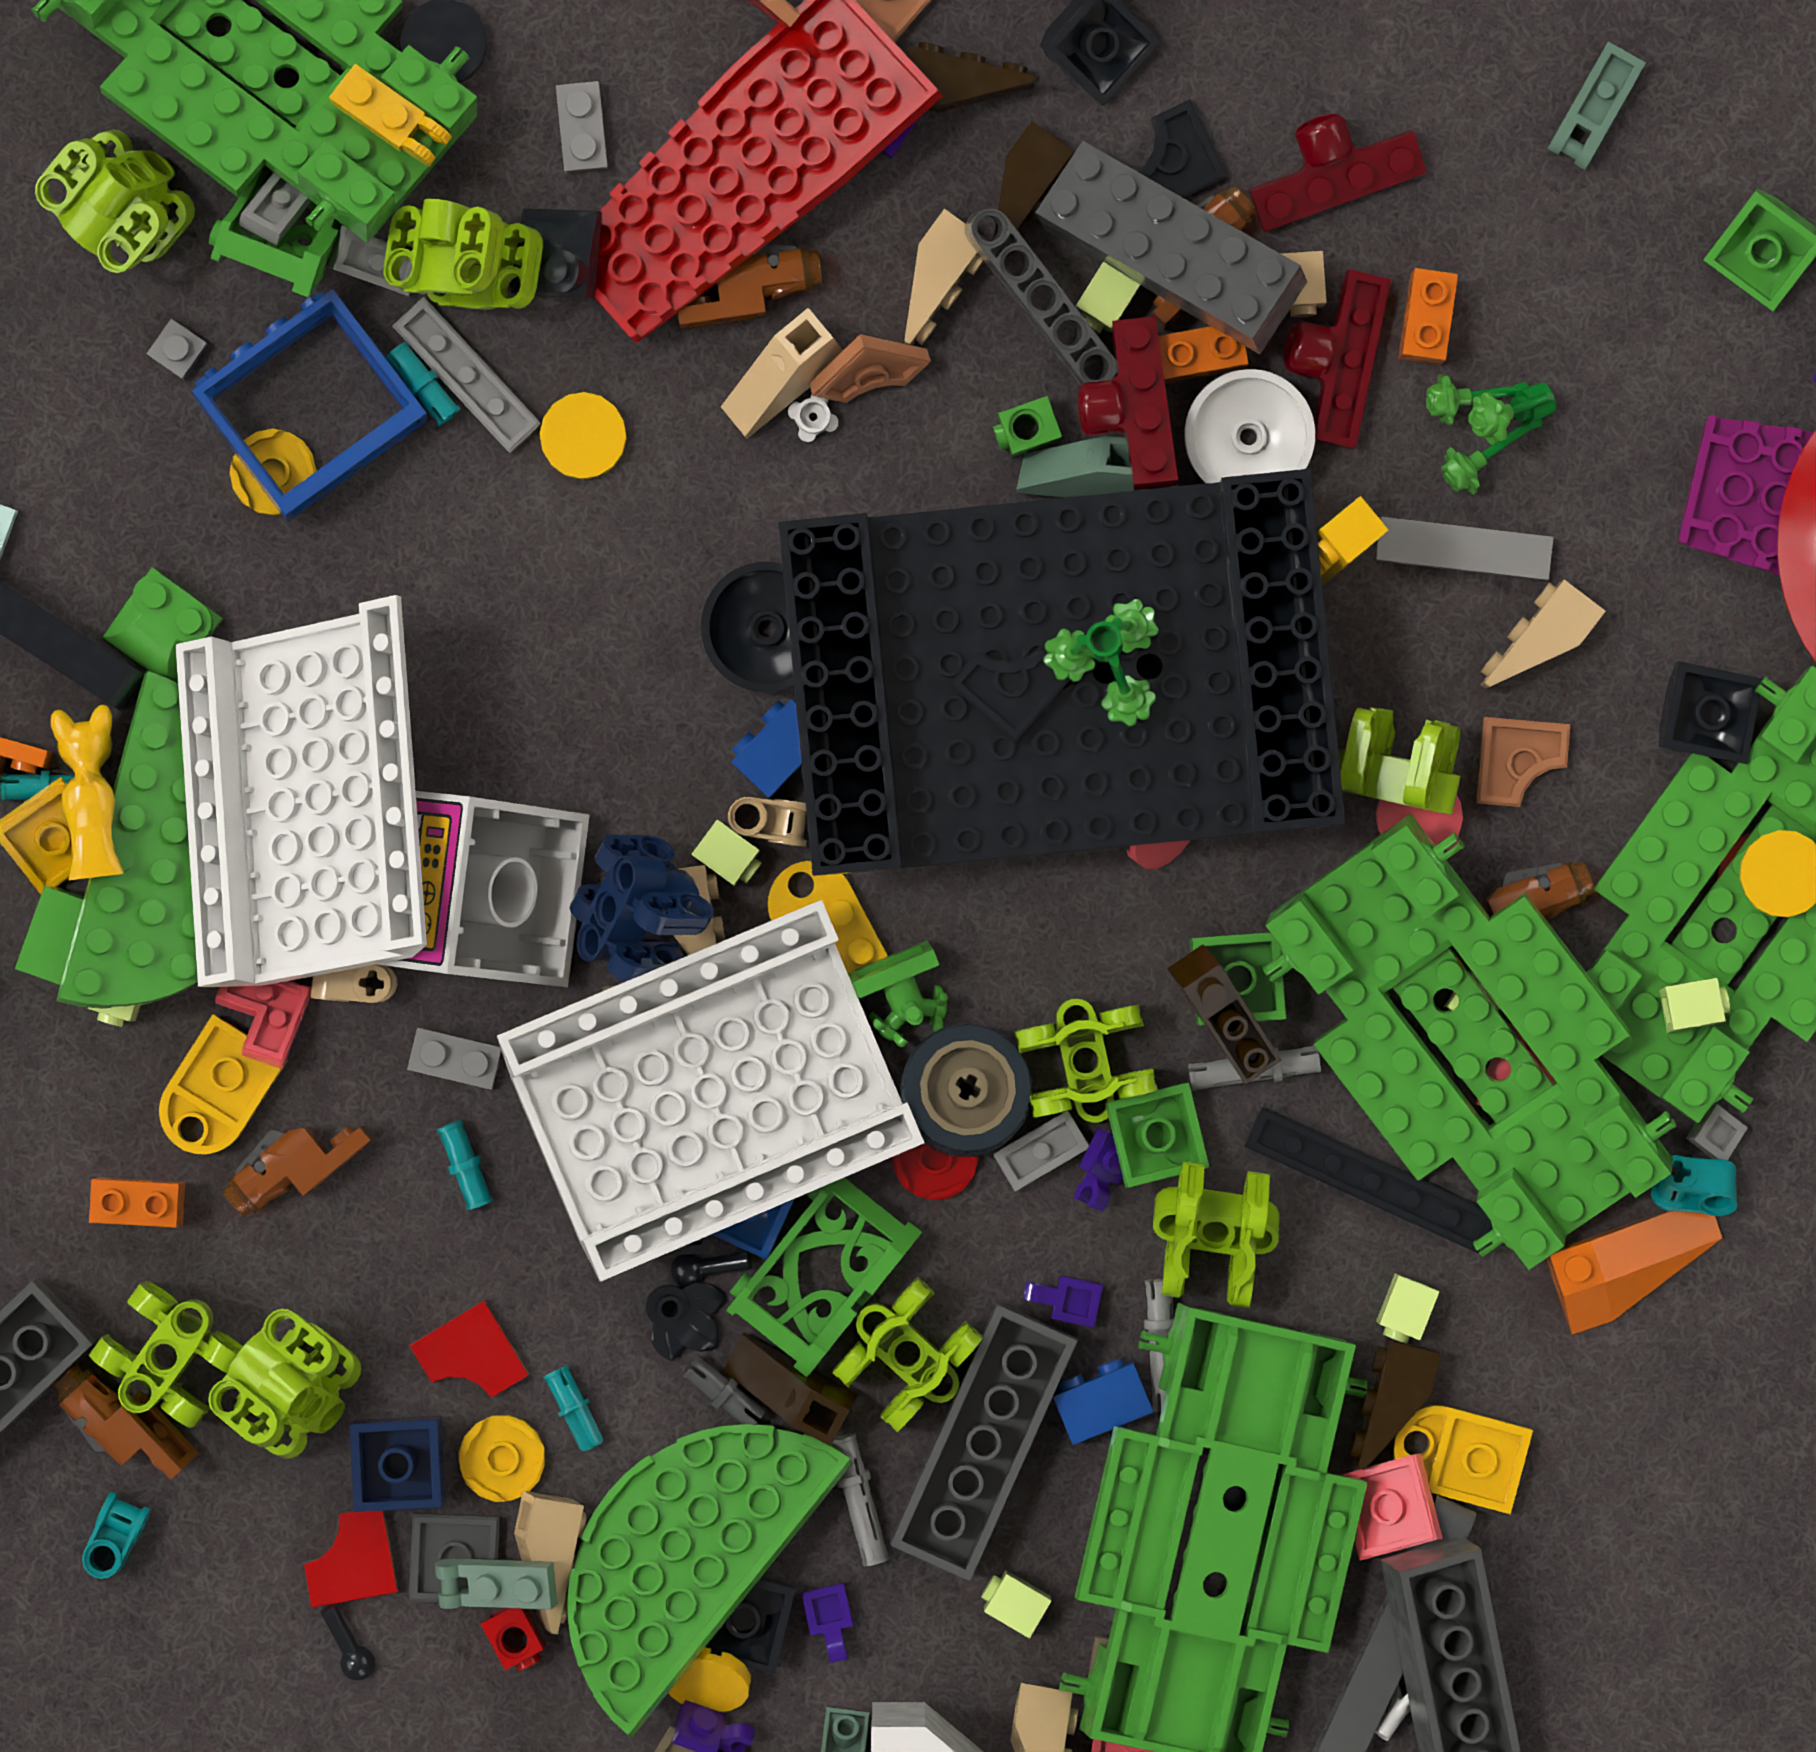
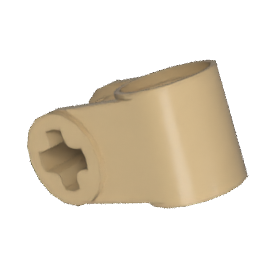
M742 797L730 806L727 814L730 828L738 835L764 839L771 843L807 846V841L803 838L807 816L806 803L781 799L768 800ZM749 804L758 810L760 819L756 827L743 829L737 825L734 814L738 807ZM792 813L791 832L787 833L789 815Z
M378 964L313 976L311 998L341 1002H384L390 999L396 992L398 986L397 976L389 966ZM376 971L377 978L384 980V988L376 989L375 995H373L372 987L366 986L365 981L366 978L374 977Z

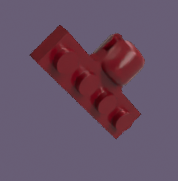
M1335 113L1315 117L1297 128L1295 134L1304 160L1302 168L1248 190L1261 229L1266 232L1427 173L1415 133L1412 130L1365 147L1356 148L1346 120Z
M1352 269L1346 270L1333 326L1325 327L1303 321L1293 325L1288 334L1284 348L1285 368L1289 372L1313 377L1320 382L1321 390L1314 418L1315 441L1346 449H1356L1391 283L1389 278Z
M1156 316L1112 321L1111 328L1118 375L1112 380L1088 382L1079 386L1077 404L1080 426L1088 436L1108 433L1124 435L1128 446L1133 490L1177 486L1178 476Z

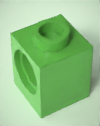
M1048 396L998 413L997 418L1000 424L993 426L1000 450L1009 449L1012 458L1059 442L1062 439ZM1020 418H1030L1037 424L1038 433L1032 439H1020L1013 431L1014 423Z

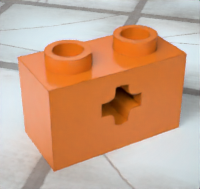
M1415 268L1412 271L1409 280L1398 360L1441 366L1446 361L1458 274Z
M1212 326L1158 336L1165 384L1244 370L1249 364L1246 347Z
M107 1177L91 1179L89 1223L174 1228L182 1226L186 1182Z

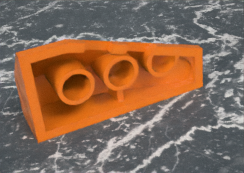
M1664 1211L1566 1244L1546 1258L1571 1335L1614 1321L1720 1241L1722 1235L1715 1216L1693 1212Z

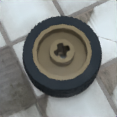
M959 1024L948 1026L932 1033L911 1054L903 1070L900 1082V1099L903 1104L908 1102L924 1143L934 1150L950 1156L975 1157L998 1149L1019 1130L1026 1119L1031 1105L1032 1080L1023 1055L1019 1053L1018 1048L1005 1036L980 1025ZM962 1084L969 1085L973 1090V1096L970 1095L967 1100L959 1097L961 1089L958 1086Z

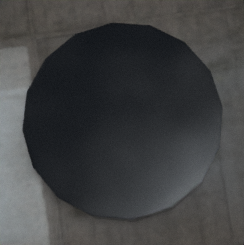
M430 0L418 6L406 19L401 33L402 52L410 45L429 61L441 64L455 46L461 48V53L464 50L470 59L454 75L458 83L472 78L483 65L488 49L486 30L478 15L466 4L455 0Z

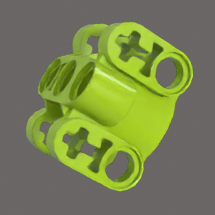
M115 129L99 133L92 139L84 138L67 144L40 176L35 186L36 198L40 205L46 210L52 211L58 217L67 233L83 248L95 254L105 269L114 273L132 269L140 261L149 262L161 258L191 224L195 215L194 203L189 195L183 191H171L168 188V183L175 176V171L169 162L151 150L133 151L132 141L127 134ZM107 143H115L116 147L113 152L117 157L106 158L105 154L108 152ZM52 179L60 180L66 187L67 195L62 203L55 201L50 196L49 184ZM175 202L178 206L175 212L178 217L168 220L167 214L170 211L168 205ZM113 241L129 255L125 264L118 263L112 257L111 245ZM156 243V249L154 250V252L152 254L148 253Z
M425 199L423 209L407 205L402 206L393 215L390 223L383 274L385 280L390 285L403 289V292L427 293L428 297L440 306L480 310L509 307L521 309L529 305L535 296L543 250V239L536 229L520 223L511 225L505 223L497 213L485 208H469L447 200ZM416 224L415 229L409 230L410 225ZM525 240L524 246L517 248L518 243H522ZM409 246L413 248V250L410 251L408 249H405V247ZM410 259L412 263L411 273L405 280L401 281L399 276L400 267L403 262ZM514 263L518 265L522 263L521 269L514 267ZM515 277H519L521 283L519 292L513 298H509V283Z
M1369 707V710L1357 708L1352 719L1346 749H1338L1342 791L1452 815L1461 777L1460 775L1453 774L1460 740V728L1444 721L1426 720L1421 735L1414 741L1411 759L1391 755L1396 733L1393 726V711L1377 707Z
M1069 999L1064 1001L1057 1010V1031H1055L1054 1023L1014 1031L1019 1053L1059 1045L1068 1086L1033 1093L1030 1096V1106L1034 1118L1071 1110L1070 1100H1072L1077 1113L1084 1120L1098 1123L1108 1118L1107 1108L1105 1107V1110L1098 1115H1090L1084 1111L1082 1103L1098 1102L1105 1098L1106 1102L1114 1101L1115 1091L1119 1099L1158 1091L1152 1068L1111 1076L1103 1034L1108 1035L1109 1033L1144 1026L1138 1004L1100 1012L1101 1021L1098 1022L1093 1007L1087 1001ZM1079 1005L1086 1010L1088 1020H1076L1065 1025L1063 1015L1069 1007ZM1081 1048H1090L1097 1056L1096 1067L1088 1073L1077 1071L1073 1065V1056Z
M1182 1161L1178 1187L1162 1189L1157 1193L1154 1202L1153 1229L1160 1238L1167 1240L1163 1267L1162 1295L1180 1298L1184 1294L1185 1278L1189 1277L1190 1249L1230 1255L1227 1302L1231 1306L1249 1308L1254 1284L1256 1254L1271 1252L1279 1242V1211L1274 1204L1269 1202L1270 1174L1247 1171L1243 1194L1203 1189L1205 1165Z
M919 1277L892 1304V1309L876 1302L861 1308L857 1315L856 1328L858 1334L867 1345L865 1346L858 1341L839 1361L832 1372L849 1388L860 1373L872 1361L874 1362L875 1357L878 1356L899 1375L907 1385L881 1413V1418L886 1423H889L896 1432L901 1430L921 1408L924 1400L920 1396H925L932 1402L943 1403L956 1395L959 1388V1377L951 1363L958 1367L983 1339L982 1335L967 1321L950 1336L939 1350L920 1334L909 1321L928 1299L934 1295V1291ZM873 1311L883 1313L887 1319L880 1323L872 1334L868 1333L863 1326L864 1317ZM912 1341L920 1348V1356L917 1361L911 1364H903L896 1358L895 1349L901 1342ZM947 1372L952 1378V1386L945 1393H934L932 1390L940 1384Z
M146 1280L139 1283L127 1300V1303L158 1326L138 1355L133 1354L107 1334L101 1337L89 1354V1357L109 1373L120 1378L124 1376L118 1389V1398L126 1410L133 1413H142L153 1408L161 1399H164L161 1408L168 1415L181 1424L194 1428L202 1421V1417L209 1411L210 1406L202 1403L182 1388L183 1383H176L196 1354L201 1355L209 1363L228 1374L230 1364L243 1346L220 1331L211 1333L213 1313L205 1302L199 1299H190L178 1304V1301L173 1296ZM186 1308L196 1309L201 1314L202 1320L184 1310ZM160 1344H168L175 1349L177 1360L173 1367H164L157 1361L156 1350ZM135 1380H138L146 1389L151 1390V1397L147 1403H139L132 1397L131 1385Z
M278 1309L266 1318L261 1331L254 1335L240 1349L230 1364L228 1374L212 1387L208 1399L209 1406L216 1416L245 1440L259 1447H264L281 1458L291 1459L298 1456L304 1450L307 1444L306 1433H325L338 1422L345 1410V1404L339 1398V1390L352 1387L358 1381L361 1374V1364L355 1354L324 1329L307 1322L304 1318L288 1309ZM292 1319L295 1323V1328L290 1329L279 1342L275 1334L277 1325L282 1320ZM306 1342L314 1347L315 1350L308 1354L299 1347ZM339 1362L343 1363L344 1368L347 1370L343 1376L335 1374V1368ZM237 1389L240 1394L237 1396L238 1400L234 1405V1410L225 1412L221 1406L223 1394L227 1390ZM251 1412L261 1419L256 1423H252L245 1417ZM284 1431L289 1432L290 1438L293 1439L288 1446L280 1444Z

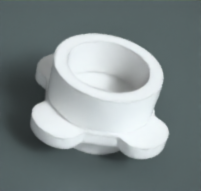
M811 395V398L801 403L793 402L789 406L788 415L796 421L799 427L798 436L802 441L812 442L816 435L824 431L833 432L836 430L838 418L831 414L827 406L828 399ZM811 413L817 414L815 421L809 419Z

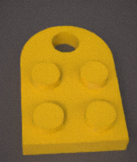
M803 861L786 868L775 879L768 896V912L771 921L822 900L839 939L835 942V945L847 973L887 957L852 887L843 874L813 876L811 861ZM798 872L809 874L814 881L812 893L804 898L792 895L788 887L790 878Z
M212 1014L165 1088L159 1106L160 1122L167 1137L182 1150L194 1154H212L232 1145L242 1134L282 1071L280 1068L242 1056V1048L247 1034L216 1014ZM189 1116L198 1118L204 1126V1133L196 1142L186 1140L180 1131L182 1121Z
M1427 1405L1421 1407L1395 1435L1393 1439L1394 1460L1411 1455L1404 1448V1439L1410 1432L1421 1431L1427 1436L1428 1446L1421 1456L1431 1493L1511 1515L1533 1433L1532 1429L1445 1405Z

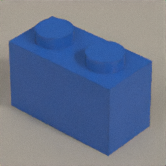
M792 699L786 705L780 700L777 701L762 717V720L767 725L755 737L748 732L731 750L737 755L731 763L769 799L802 766L796 703Z
M1122 1357L1099 1365L1097 1368L1100 1374L1084 1380L1081 1374H1077L1058 1383L1059 1391L1054 1392L1053 1398L1072 1445L1109 1431L1114 1426H1121L1153 1413L1132 1361L1124 1364Z

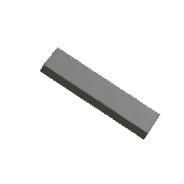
M425 297L420 299L392 325L400 336L434 370L439 378L510 454L542 425Z
M1380 517V520L1389 531L1377 540L1375 561L1543 581L1549 580L1554 537Z

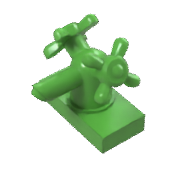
M927 940L848 973L858 998L883 989L892 1011L885 1020L872 1011L869 1015V1020L883 1038L894 1041L899 1047H905L908 1043L903 1038L904 1034L899 1031L905 1021H908L911 1025H919L923 1021V1016H929V1025H933V1032L943 1029L948 995L943 992L941 986L934 985L933 1000L924 999L921 996L915 979V975L939 966L934 949Z

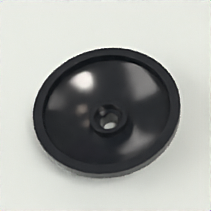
M756 562L733 570L713 588L703 609L701 636L710 661L727 680L750 691L768 693L794 687L782 563ZM764 621H771L775 625V633L770 637H764L759 633V626Z

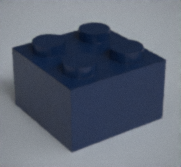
M442 1415L354 1420L350 1424L354 1512L442 1508L446 1503Z

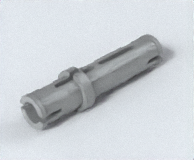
M1314 1045L1278 1051V1047L1274 1048L1281 1061L1252 1081L1273 1079L1275 1083L1283 1081L1282 1077L1320 1073L1321 1066L1318 1050ZM1228 1059L1188 1064L1192 1091L1243 1083Z
M1163 1278L1145 1280L1148 1319H1144V1329H1147L1149 1333L1167 1336L1174 1321L1173 1297L1162 1295ZM1150 1351L1153 1395L1152 1410L1158 1412L1160 1409L1162 1411L1166 1393L1158 1388L1164 1364L1163 1353Z
M849 1433L837 1436L831 1446L853 1462L837 1482L838 1488L843 1489L862 1557V1564L865 1567L888 1561L890 1556L887 1552L870 1492L868 1480L871 1479L869 1469H864L856 1434Z

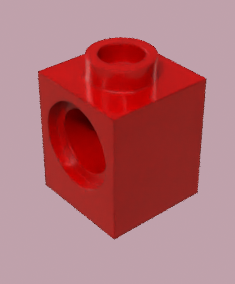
M503 1608L483 1619L480 1625L504 1670L515 1665L517 1670L521 1671L541 1660L539 1652L544 1650L546 1643L528 1609ZM511 1627L522 1629L527 1636V1645L520 1649L509 1647L504 1640V1632Z

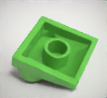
M1757 188L1706 255L1704 261L1763 305L1774 311L1815 258L1816 227L1775 196Z
M152 567L147 575L137 582L133 594L102 638L146 670L178 683L176 644L211 637L224 618Z
M1189 1082L1105 1103L1125 1188L1180 1175L1182 1161L1204 1164L1205 1168H1209Z

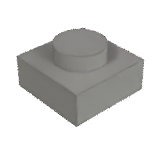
M170 319L147 352V355L185 380L208 344L173 319Z
M1714 1103L1701 1121L1694 1124L1686 1139L1712 1159L1728 1160L1748 1127L1721 1106Z

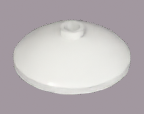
M1256 369L1233 371L1209 383L1194 400L1185 424L1184 439L1186 452L1193 469L1205 483L1220 482L1221 477L1306 469L1315 445L1313 415L1302 394L1282 377ZM1250 429L1255 432L1256 442L1254 444L1245 445L1241 442L1240 434L1243 430Z

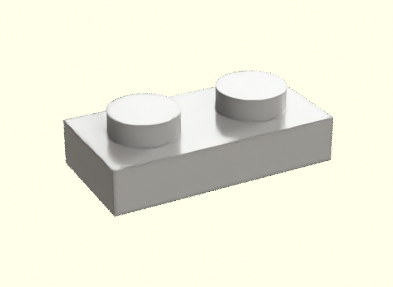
M599 81L556 85L564 172L575 173L608 169Z
M274 172L241 213L239 226L278 245L311 203V200Z
M342 225L327 267L406 296L410 294L403 292V289L390 285L385 280L383 266L387 241L373 237L366 243ZM410 259L403 262L400 267L399 276L401 281L405 280L411 273L412 263Z
M417 1027L407 1070L493 1090L502 1051L499 1046Z
M1064 1111L994 1152L993 1155L1014 1191H1017L1087 1150L1089 1145L1069 1111Z

